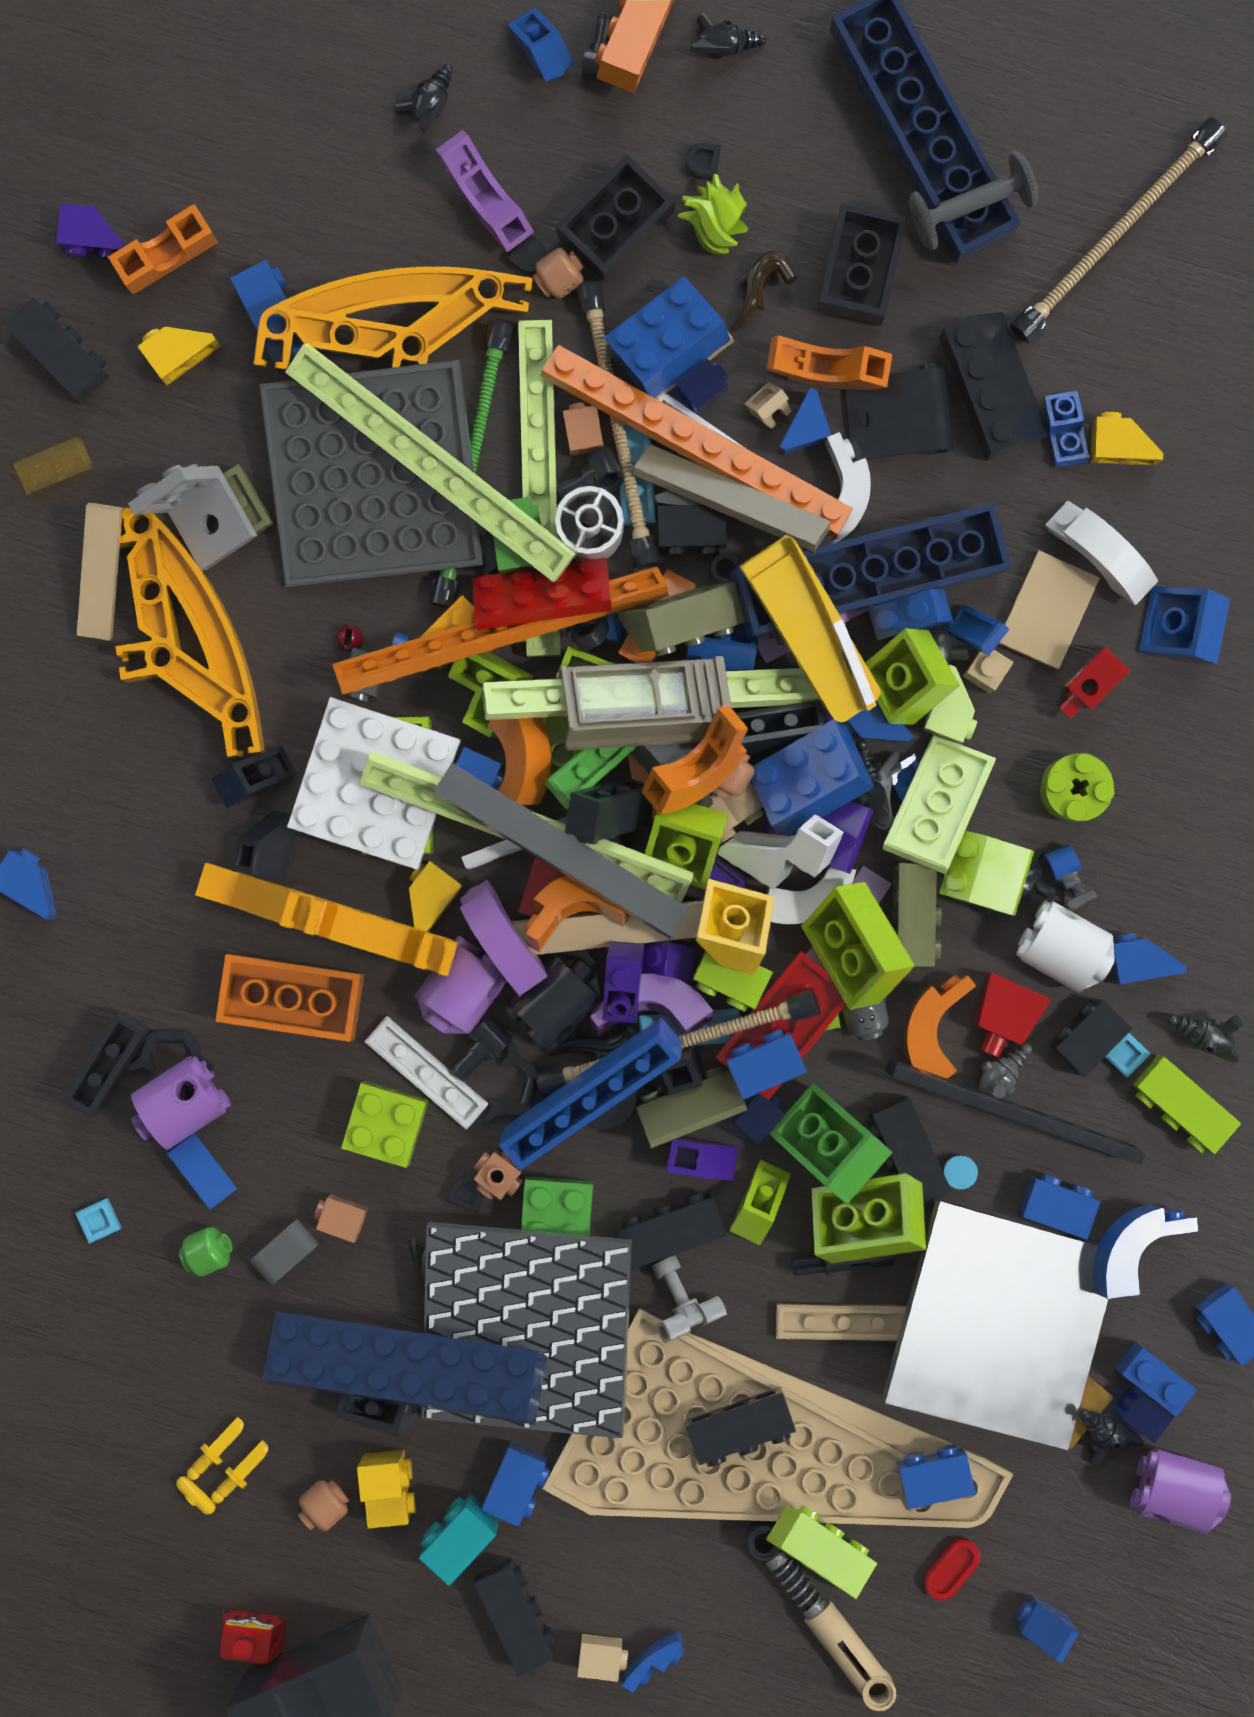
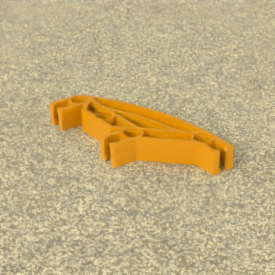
M409 267L375 271L329 282L290 297L268 308L261 315L258 323L253 365L266 367L267 361H264L261 357L265 339L282 342L281 362H276L275 368L286 371L289 367L293 334H295L302 345L308 343L317 350L373 359L381 357L391 349L390 368L400 367L401 360L414 362L416 365L427 364L429 354L489 309L520 314L527 313L529 302L520 300L519 304L502 299L503 284L520 285L521 289L530 292L533 278L471 268ZM482 280L490 281L495 287V293L491 299H486L479 293L478 286ZM419 303L435 304V307L408 327L346 317V315L381 307ZM278 315L284 319L286 327L283 333L273 334L268 330L266 322L270 316ZM340 326L348 327L353 333L352 342L348 345L339 344L335 339V331ZM406 337H413L419 343L420 349L415 356L407 355L402 349V343Z
M124 508L122 511V522H124L126 533L120 536V549L134 547L128 554L127 560L138 628L150 636L152 640L115 646L117 656L122 658L123 662L129 661V655L145 654V661L147 663L146 668L131 672L127 671L126 667H119L121 680L129 683L162 678L222 722L227 757L232 759L244 757V751L237 750L236 731L248 728L250 729L253 747H248V754L253 753L257 755L264 752L258 705L249 667L234 626L212 584L185 546L155 514L134 515L131 508ZM141 518H148V530L141 534L136 533L134 529L135 523ZM151 584H158L160 587L158 597L153 600H147L145 597L146 588ZM172 591L181 603L198 636L209 669L181 650ZM161 650H168L170 652L169 663L163 667H158L155 662L157 653ZM238 705H245L248 710V715L242 722H235L232 718V711Z
M205 863L195 894L196 896L280 923L279 925L295 928L310 935H319L333 941L410 963L421 969L435 971L444 976H448L458 944L457 941L210 863Z

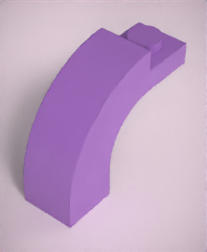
M464 130L436 149L446 167V172L485 228L507 252L534 233L520 207L495 180Z
M488 880L472 887L466 895L460 898L462 903L460 909L474 935L492 962L519 996L548 977L540 958L517 931L505 912L495 888Z
M642 974L638 1012L653 1011L664 1015L682 1035L698 1031L713 1020L712 1008L695 989L685 982L667 976ZM604 1001L593 1009V1014L590 1016L591 1027L598 1036L618 1023L616 1021L602 1020Z

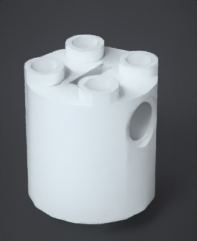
M593 486L576 488L565 495L557 507L555 523L558 539L576 552V555L573 557L576 561L599 558L607 559L614 554L621 544L624 531L622 509L615 497L606 490ZM581 523L586 524L592 528H586L582 526Z
M1044 900L1035 914L1036 920L1033 930L1027 927L1018 942L1019 948L1016 955L1019 956L1021 961L1078 993L1102 982L1115 960L1113 935L1054 901L1050 903Z

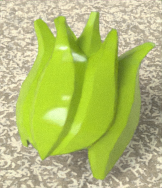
M714 174L712 184L707 181L706 188L697 187V191L702 196L682 197L681 201L685 202V206H691L695 211L680 213L678 218L686 220L693 225L697 239L706 251L713 254L729 253L728 247L737 246L738 244L729 235L748 231V227L740 220V216L745 211L747 203L739 192L738 183L732 191H729L721 184L719 176Z

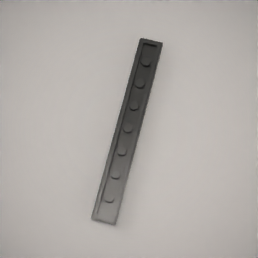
M451 763L433 792L438 798L669 939L672 938L689 909Z

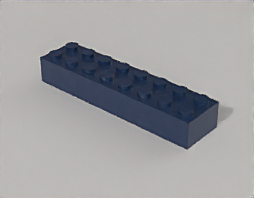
M864 0L832 17L829 31L914 188L921 195L928 209H935L941 202L997 180L900 0ZM1005 198L950 222H939L935 226L955 263L958 264L1014 234L1021 222L1008 198Z
M994 503L821 546L815 552L810 550L802 551L840 616L868 609L928 589H945L996 576L1012 568ZM740 567L733 570L729 577L731 583L735 582L745 618V622L742 625L746 640L778 632Z
M276 1311L262 1380L288 1387L536 1425L547 1356L540 1351Z

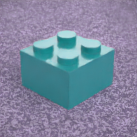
M471 1493L464 1499L458 1496L446 1509L447 1514L443 1518L444 1521L441 1524L435 1521L423 1534L422 1537L424 1539L420 1543L422 1549L419 1559L448 1586L454 1582L497 1534L499 1519L481 1511L483 1504Z

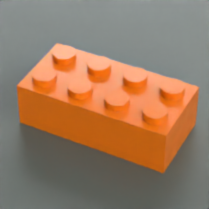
M226 954L215 1022L351 1042L355 1040L364 973L237 954Z

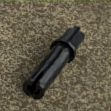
M816 1255L794 1257L791 1261L792 1272L795 1276L825 1273L826 1276H830V1273L893 1266L894 1264L893 1255L830 1263Z

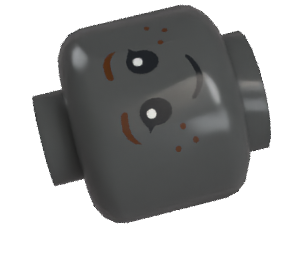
M884 999L876 1005L849 1010L847 1005H845L842 1009L847 1032L857 1036L858 1040H871L881 1036L883 1030L889 1024Z

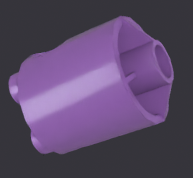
M458 935L455 940L458 944L448 976L431 971L414 995L418 1000L423 1019L444 1034H471L507 982L489 956Z
M191 1056L187 1057L131 1094L133 1105L138 1113L131 1118V1121L145 1141L153 1136L164 1149L169 1150L226 1113V1108L231 1106V1102L221 1088L217 1090L211 1081L215 1077L214 1073L208 1070L207 1063L204 1060L200 1062L195 1056L193 1058Z
M1156 1448L1150 1450L1148 1456L1142 1455L1140 1457L1137 1475L1141 1476L1138 1489L1134 1488L1130 1498V1508L1137 1510V1514L1205 1535L1225 1518L1230 1506L1231 1493L1226 1485L1225 1474L1222 1468Z

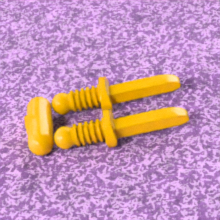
M239 1417L210 1446L204 1443L200 1447L204 1453L187 1470L188 1477L182 1476L176 1481V1487L185 1496L186 1500L206 1515L212 1514L215 1511V1503L223 1502L224 1497H227L237 1485L242 1489L247 1485L243 1479L260 1463L268 1452V1445L262 1440L234 1470L228 1467L224 1472L229 1477L212 1493L211 1499L191 1481L198 1479L200 1474H203L213 1462L219 1465L223 1461L219 1456L239 1436L244 1427V1423Z

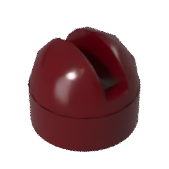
M345 625L338 630L336 642L342 650L352 652L353 648H361L364 636L358 627ZM347 630H353L350 646H345Z

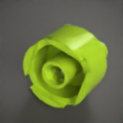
M1071 754L1054 761L1045 770L1041 781L1040 797L1044 807L1052 816L1066 822L1077 823L1096 818L1106 810L1114 796V783L1109 769L1102 761L1090 754ZM1072 781L1082 784L1083 787L1080 790L1082 795L1079 793L1073 795L1070 790L1074 787Z

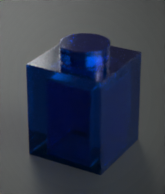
M706 358L676 382L675 391L692 412L699 414L727 391L728 383L726 380L729 377L717 362L712 365L708 358Z
M757 1093L746 1104L747 1110L737 1114L732 1121L759 1145L786 1115L780 1109L784 1103L774 1094L768 1100L760 1093Z
M1137 1386L1132 1391L1127 1390L1117 1403L1119 1409L1116 1413L1154 1444L1175 1417Z

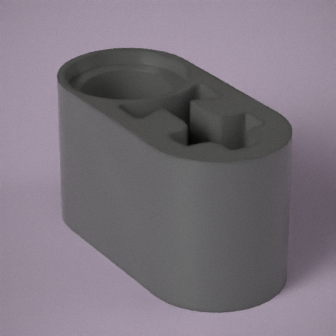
M296 1219L249 1262L267 1283L272 1286L316 1248L319 1243L304 1225Z

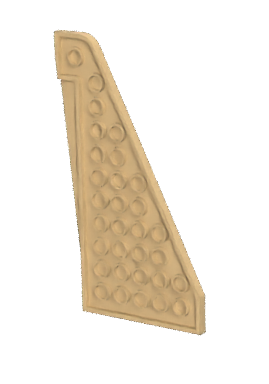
M639 1308L628 1327L623 1438L571 1434L542 1489L589 1515L777 1521L788 1504L797 1510L803 1505L819 1515L816 1521L818 1523L971 1528L984 1523L991 1517L1013 1473L984 1456L963 1448L968 1457L976 1495L908 1509L896 1462L904 1461L903 1457L907 1454L923 1452L924 1456L937 1453V1449L942 1446L956 1444L690 1332L665 1344L661 1340L656 1325L663 1320ZM778 1387L782 1388L796 1432L790 1434L791 1438L779 1444H772L771 1441L758 1445L759 1449L753 1453L740 1456L739 1452L726 1456L727 1460L719 1465L707 1467L705 1463L699 1466L685 1427L686 1419Z

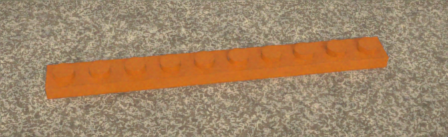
M560 345L556 347L541 371L542 378L702 467L831 521L830 529L826 535L834 540L838 537L853 510L847 504Z
M656 566L609 581L612 611L477 631L474 621L332 665L341 693L344 695L380 683L390 682L413 673L423 672L446 663L456 662L476 654L489 652L509 644L522 642L542 634L555 632L575 624L588 622L605 615L618 613L638 605L651 603L668 597V587Z

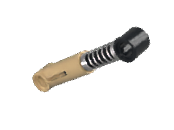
M756 1521L752 1523L746 1533V1542L750 1554L762 1564H766L770 1571L774 1570L776 1573L775 1577L781 1579L780 1585H785L787 1587L786 1592H791L793 1595L792 1600L796 1599L798 1601L797 1607L804 1609V1622L863 1697L865 1704L875 1711H884L890 1708L896 1699V1689L890 1674L879 1664L830 1599H824L821 1593H816V1586L810 1585V1578L804 1577L805 1572L799 1570V1564L793 1563L792 1557L773 1544L767 1547H759L754 1543L758 1535L770 1534L774 1524L770 1521ZM848 1649L866 1670L864 1673L847 1653ZM876 1683H882L887 1686L881 1695H872L869 1690Z

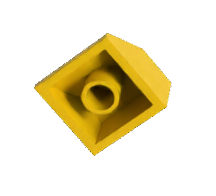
M708 879L696 941L721 966L754 975L765 956L775 897Z

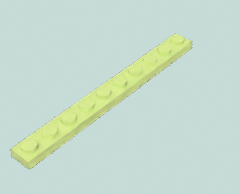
M552 320L518 321L523 498L529 497L532 506L538 505L541 526L558 538L555 523L557 488L554 384L541 377L543 367L553 354ZM558 631L526 640L527 657L561 656L560 633Z
M303 344L286 370L288 375L551 581L555 582L558 580L576 555V552L310 344Z
M801 668L726 671L732 708L780 706L819 700ZM684 673L659 674L660 679L658 683L663 711L690 710ZM650 675L577 678L582 715L657 712L653 682L649 679ZM562 679L486 682L482 685L485 720L567 716Z
M374 751L370 752L359 781L360 785L505 839L435 796L433 792L442 777ZM535 813L565 832L566 824ZM606 839L599 840L597 844H585L680 903L692 882L693 872Z

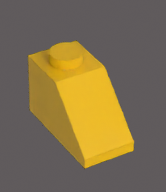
M171 327L151 330L142 338L143 343L138 346L166 385H169L221 347L211 333Z
M1104 412L1101 413V417H1096L1091 423L1090 463L1157 466L1163 460V452L1131 418H1121V413Z
M431 861L426 866L421 863L419 870L415 869L409 878L413 881L409 887L414 928L427 932L432 929L464 887Z

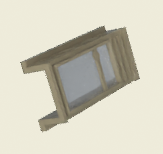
M723 656L703 660L567 667L566 665H561L559 673H556V679H562L568 719V728L564 737L566 751L701 742L717 708L729 705L732 709Z

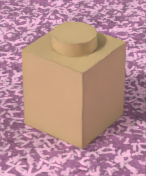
M993 650L989 656L978 651L962 676L991 694L996 691L1014 662L996 650Z
M582 1634L577 1677L618 1682L619 1671H626L628 1650H622V1638Z

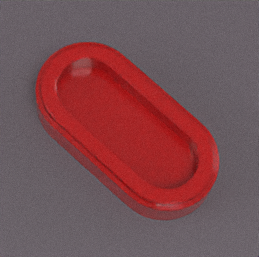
M964 1537L952 1540L928 1568L924 1575V1585L931 1597L937 1600L950 1599L978 1567L980 1552L972 1540Z

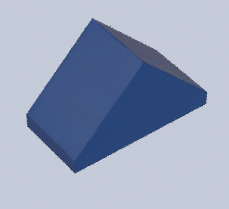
M812 387L809 389L780 445L778 453L785 456L823 444L827 437L831 436L816 389Z

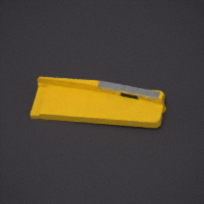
M785 535L740 565L741 571L828 715L835 721L845 722L863 709L869 711L877 706L875 701L880 696V688L850 639L842 618L797 542L792 537ZM842 652H844V654H845V657H846V659H847V662H848V664H849V667H850V669H851L852 674H850V671H849V669H848V666H847V664H846V661H845V659H844V657H843Z

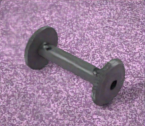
M1017 151L1009 153L1008 162L1012 174L1009 178H999L941 202L935 209H928L921 195L918 192H913L908 200L909 211L916 232L924 246L931 250L938 248V239L935 231L937 223L950 222L1007 198L1012 192H1018L1022 202H1024L1028 209L1035 208L1039 200L1038 187L1033 171L1024 155Z

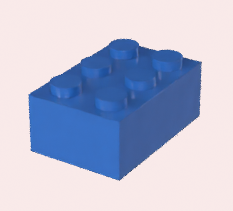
M685 276L604 337L614 359L641 391L654 398L730 341L725 322Z
M834 719L754 765L755 772L751 779L771 826L786 836L796 833L815 814L822 818L875 788L850 732Z

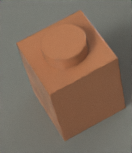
M580 402L570 405L569 410L563 411L570 456L588 454L595 449L603 447L598 412L595 406H589L587 402Z
M330 1194L326 1201H319L313 1219L319 1221L316 1230L355 1243L359 1237L369 1207Z

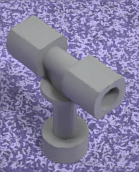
M676 1255L652 1266L657 1279L664 1277L678 1306L672 1310L674 1316L656 1325L658 1334L665 1344L691 1331L690 1328L699 1324L703 1327L727 1315L725 1306L719 1296L701 1304L698 1303L696 1298L689 1300L676 1273L677 1270L682 1268Z

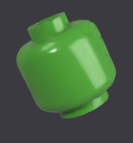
M214 1227L202 1229L188 1235L184 1239L182 1248L179 1251L181 1263L189 1273L192 1272L199 1277L209 1275L228 1265L230 1252H232V1243L225 1233L222 1234Z

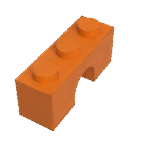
M195 204L167 220V228L156 238L144 243H140L136 239L108 256L125 286L133 295L218 243Z

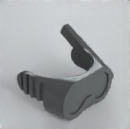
M893 751L877 774L871 779L875 788L867 792L868 806L873 810L871 821L881 830L890 829L896 815H892L890 793L893 783L892 775L902 770V764L897 763L900 759L897 751Z

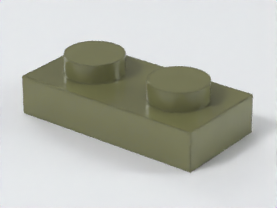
M238 464L224 472L225 479L256 534L272 526L274 523L242 466Z

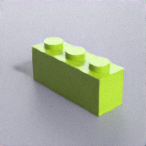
M1157 1055L1132 1084L1138 1091L1135 1097L1149 1109L1155 1105L1164 1113L1161 1119L1173 1130L1177 1131L1181 1128L1189 1135L1186 1141L1201 1154L1205 1150L1216 1154L1241 1125L1235 1117L1164 1056Z
M787 1504L766 1540L839 1590L857 1599L877 1565L875 1561L867 1557L870 1550L853 1539L849 1544L842 1539L845 1533L827 1522L825 1527L816 1522L819 1515L802 1505L797 1510Z

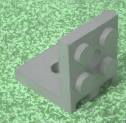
M197 464L183 468L180 465L173 466L162 474L164 479L156 484L150 483L137 491L138 497L128 503L134 515L169 513L201 571L208 570L258 536L219 466L198 467ZM211 515H214L219 523L218 530L215 533L210 532L207 527V520Z

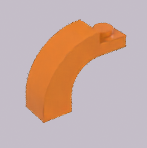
M778 335L771 338L766 370L788 376V380L813 386L844 390H875L887 388L892 354L867 346L851 349L825 348Z
M729 705L718 707L704 738L689 754L675 762L652 767L642 793L659 815L676 812L696 803L710 794L730 776L746 753V749L742 746L741 742L748 728Z
M541 717L490 720L488 725L501 741L506 756L505 776L498 791L523 807L526 805H539L546 792L547 786L544 783L549 779L551 770V747L544 721Z
M565 875L551 882L534 898L535 909L539 915L534 914L525 927L527 944L532 949L540 952L560 923L578 912L591 911L600 913L622 927L631 915Z
M955 974L940 986L943 989L940 994L933 986L928 985L912 1004L904 1028V1048L909 1065L947 1079L957 1071L939 1047L937 1028L944 1012L976 987L968 975H962L959 978Z

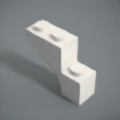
M815 814L799 828L795 836L739 831L732 839L720 847L718 855L728 860L732 865L747 872L760 883L774 889L789 876L793 865H796L801 871L816 877L830 864L844 832Z

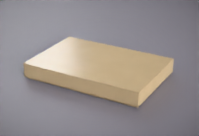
M1038 550L1005 622V625L1010 630L999 642V645L1050 668L1059 670L1100 577Z

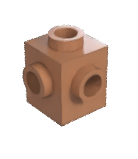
M497 1149L491 1156L485 1152L473 1168L478 1172L474 1177V1180L478 1182L476 1189L491 1200L494 1196L501 1200L505 1193L511 1197L523 1182L518 1177L522 1170H519L504 1151L501 1153ZM500 1170L504 1175L501 1182L493 1181L491 1179L492 1171Z

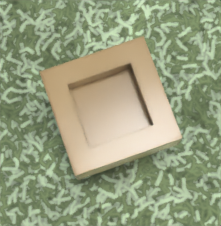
M769 382L744 404L753 416L770 429L777 425L772 419V414L777 409L786 416L792 412L787 402L789 398L783 390Z

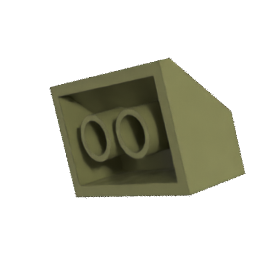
M735 582L704 585L617 613L619 621L642 652L655 651L656 656L676 651L675 645L685 642L686 646H692L705 642L704 635L713 632L715 637L735 632V625L745 622Z
M898 863L893 865L892 928L914 963V967H935V960H940L941 940L935 939L936 926H941L942 908L941 906H936V892L940 891L942 885V873L921 864Z
M722 1065L703 1072L705 1078L702 1079V1086L671 1095H661L660 1092L653 1091L641 1096L642 1103L637 1104L636 1108L651 1148L746 1111L747 1107L729 1068L723 1070Z

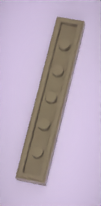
M649 444L633 467V475L777 537L790 536L797 542L798 546L812 552L816 551L830 529L831 521L651 444Z

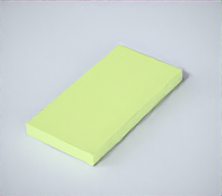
M933 734L886 837L883 850L947 874L996 758Z

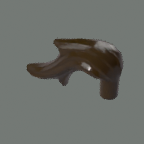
M776 250L766 252L758 258L740 280L738 285L746 286L747 293L742 310L730 330L736 331L745 326L757 309L765 311L763 304L764 290L768 281L775 274L780 273L786 285L792 284L797 280V275L792 269L787 255Z

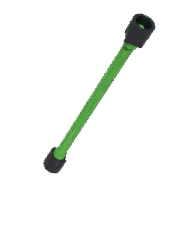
M495 320L487 321L482 346L486 350L485 357L487 361L484 367L486 370H484L485 374H483L484 378L482 379L481 391H479L480 395L477 401V412H475L476 416H474L475 420L473 421L472 433L470 434L472 436L470 437V447L474 473L477 471V459H479L478 455H480L479 451H481L482 438H484L482 434L485 433L483 430H485L487 413H489L488 409L492 400V388H494L493 384H495L494 380L498 371L496 367L499 366L497 363L502 360L503 353H508L513 332L512 325ZM454 568L440 570L439 577H434L428 601L429 604L450 608L456 602L460 582L455 580L457 573Z

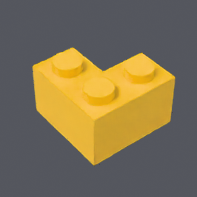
M404 1449L365 1453L357 1467L360 1500L365 1502L368 1529L409 1524L411 1514L416 1513L415 1493H409L408 1491L410 1479L413 1478L411 1459H405Z

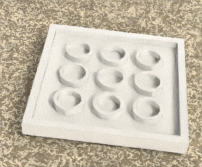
M330 697L287 827L419 870L437 813L360 785L359 781L371 751L443 777L451 763H454L461 740Z

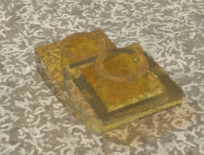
M80 436L13 464L26 495L36 493L93 468Z

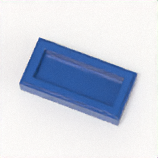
M965 604L952 617L953 621L949 622L944 628L957 641L987 656L992 653L1010 630L1004 623Z

